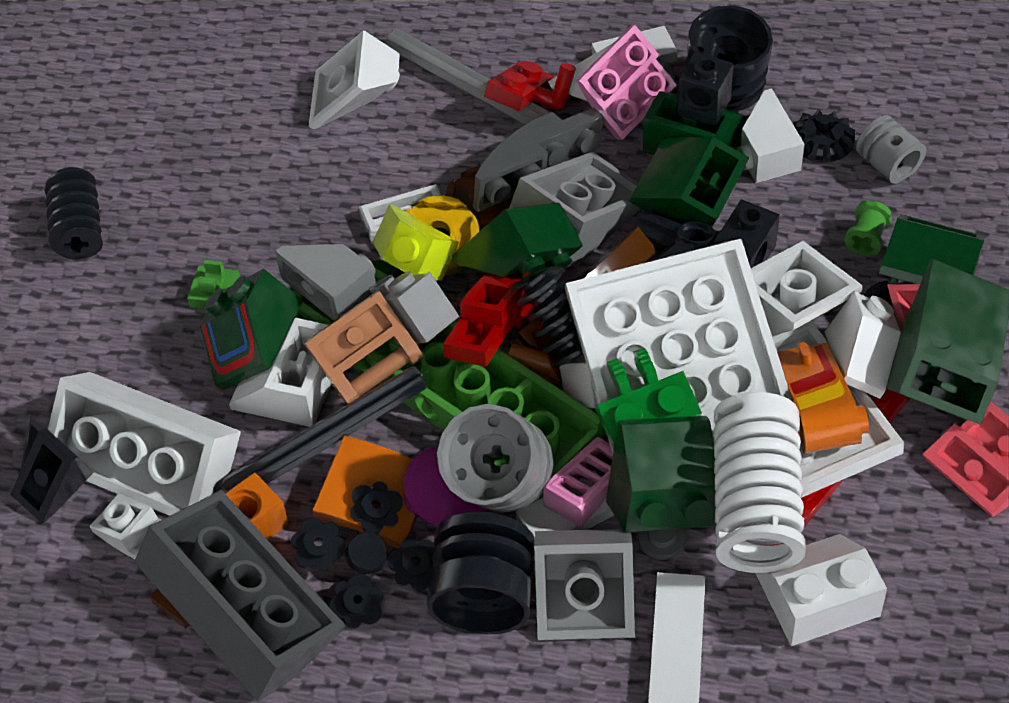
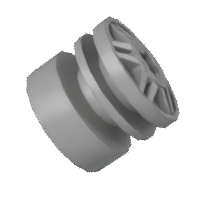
M492 404L469 407L455 416L443 431L437 451L439 472L449 490L466 502L503 513L521 510L536 501L543 493L544 486L550 481L554 465L551 445L541 429L509 408ZM503 454L509 456V464L501 465L500 469L494 467L495 459H502Z

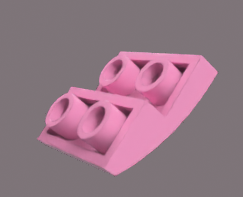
M631 25L576 80L591 107L597 109L604 116V125L619 140H623L643 120L659 91L670 92L677 85L656 60L659 56L658 52L636 25Z

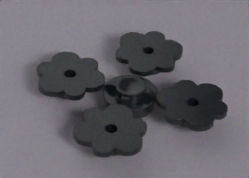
M381 481L375 482L372 487L360 485L353 490L352 501L354 506L350 510V516L354 521H361V527L365 532L354 536L347 544V547L344 540L338 537L339 529L336 524L328 522L323 525L321 520L314 517L304 520L301 525V532L295 533L291 538V545L296 549L295 562L299 567L310 569L316 565L319 570L325 571L331 567L332 560H337L345 554L349 566L354 571L360 573L354 575L349 583L340 581L335 585L334 592L336 597L331 600L329 608L340 620L345 619V624L350 629H356L362 623L367 625L375 624L382 615L379 604L383 600V592L378 587H372V581L366 574L378 572L387 561L389 568L396 572L395 581L398 585L406 586L410 583L413 589L423 591L429 588L430 575L434 571L432 554L435 546L431 540H421L417 543L413 538H406L402 541L400 548L392 550L388 555L385 542L377 534L382 531L384 526L392 528L397 524V512L402 508L403 498L396 491H388L387 485ZM379 504L380 508L376 509L372 505ZM320 541L322 542V545L316 546L314 542ZM412 560H418L420 564L414 565ZM360 598L362 602L356 604L353 599Z

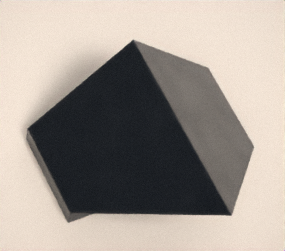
M30 416L20 474L10 495L37 520L44 523L60 509L94 472L46 427Z

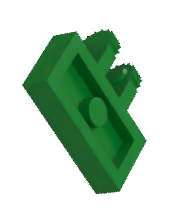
M644 347L633 352L635 365L646 386L631 391L624 366L617 358L607 362V369L619 396L598 404L596 411L613 451L619 420L701 416L702 414L684 371L658 380L656 369Z

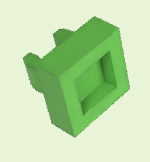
M205 260L204 266H198L187 297L190 308L205 309L207 300L217 289L225 290L240 278L239 270L224 269L221 261Z

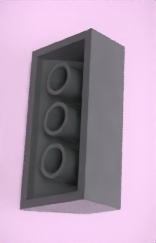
M222 490L149 526L134 561L257 702L295 678L345 627V624Z

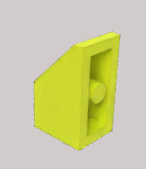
M394 205L388 206L372 242L382 260L405 273L411 272L412 275L430 272L434 279L442 281L451 262L452 255L459 244L455 239Z

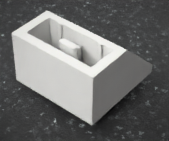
M294 318L270 368L239 382L229 403L230 409L308 427L314 425L332 383L303 343L327 327L328 324Z

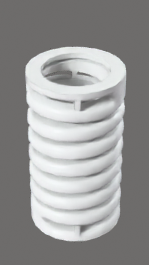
M766 392L737 394L719 403L714 410V424L716 425L714 428L715 522L717 524L715 531L717 539L716 557L725 566L738 571L749 573L777 572L800 563L805 557L806 552L805 538L801 534L804 529V518L801 516L804 504L801 499L803 486L800 483L802 469L800 467L801 452L799 451L801 440L798 434L800 427L799 410L795 403L778 394ZM780 544V545H774V546H764V545Z

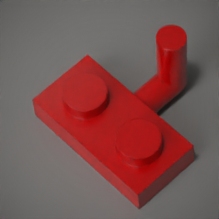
M520 61L488 81L484 97L517 111H521L533 101L554 110H562L566 105L576 67L568 63H562L554 89L550 91L551 86L548 81L553 79L554 75L542 71L543 68L536 63Z

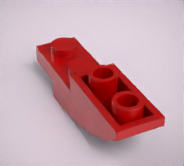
M487 273L469 290L460 302L461 318L443 343L444 358L484 367L488 365L512 327L521 329L526 321L525 317L533 309L532 304L517 306L516 302L525 293L523 289L509 291L514 284L523 279L521 274L500 277Z

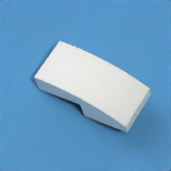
M118 493L89 527L93 533L111 546L135 559L149 526L161 521V519L157 517L151 506Z

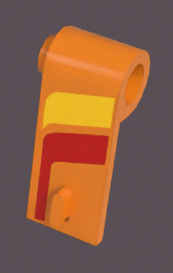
M801 342L798 344V348L778 351L777 354L789 388L791 400L799 410L800 427L798 434L803 453L861 444L862 434L869 433L867 412L864 405L856 406L855 400L828 344L822 343L808 346L807 343Z

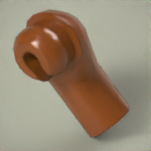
M512 342L508 353L510 357L560 389L562 387L561 374L558 368L552 367L551 363L554 360L549 353Z

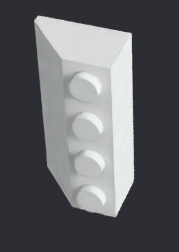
M92 372L60 378L48 430L94 472L86 480L87 482L116 494H123L169 516L217 492L223 479L231 471L241 433L239 430Z

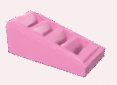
M598 436L558 471L543 488L544 505L581 528L607 498L611 466L598 459L597 456L602 454L612 460L613 453L610 443ZM592 465L606 474L601 477L589 470L588 467ZM582 476L586 478L587 480L594 483V485L590 487L589 485L580 481L579 477ZM573 487L583 493V495L579 497L569 491V489Z

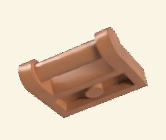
M380 291L370 295L303 343L346 405L367 393L410 362L413 365L424 357ZM393 337L399 348L353 381L349 382L343 374L345 370Z

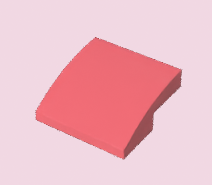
M990 401L981 425L966 420L960 427L955 423L922 455L926 461L991 517H994L1009 506V416Z

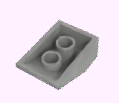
M594 152L521 177L509 208L559 202L583 244V247L570 256L572 262L590 255L641 209L629 202L638 182Z

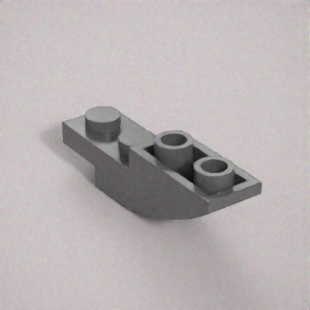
M594 107L564 120L550 112L516 130L489 154L475 175L473 208L479 212L495 204H500L513 197L521 177L568 161L599 147L604 116Z

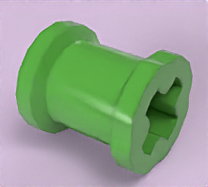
M865 200L856 206V221L854 226L846 232L844 242L851 252L872 257L881 251L883 245L881 236L883 231L890 226L892 217L891 210L886 205L877 201Z

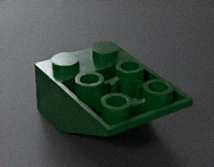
M930 259L902 328L886 388L981 425L999 381L1009 320V289L935 259Z

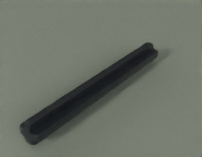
M415 366L409 367L225 477L222 483L226 492L254 472L266 484L270 483L342 440L344 435L352 434L424 391L427 387L424 378Z

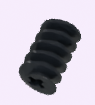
M67 167L56 171L47 179L44 188L50 247L58 255L69 259L92 257L102 249L103 245L100 214L98 212L97 182L89 171L82 168Z
M551 266L537 270L518 281L509 289V291L524 290L525 293L516 302L518 307L532 304L533 309L525 317L527 322L541 320L542 324L534 332L535 337L550 336L551 340L543 347L544 353L557 350L560 353L551 363L553 368L563 366L584 354L568 298H565L567 296L565 284L569 281L557 282L563 274L561 266Z

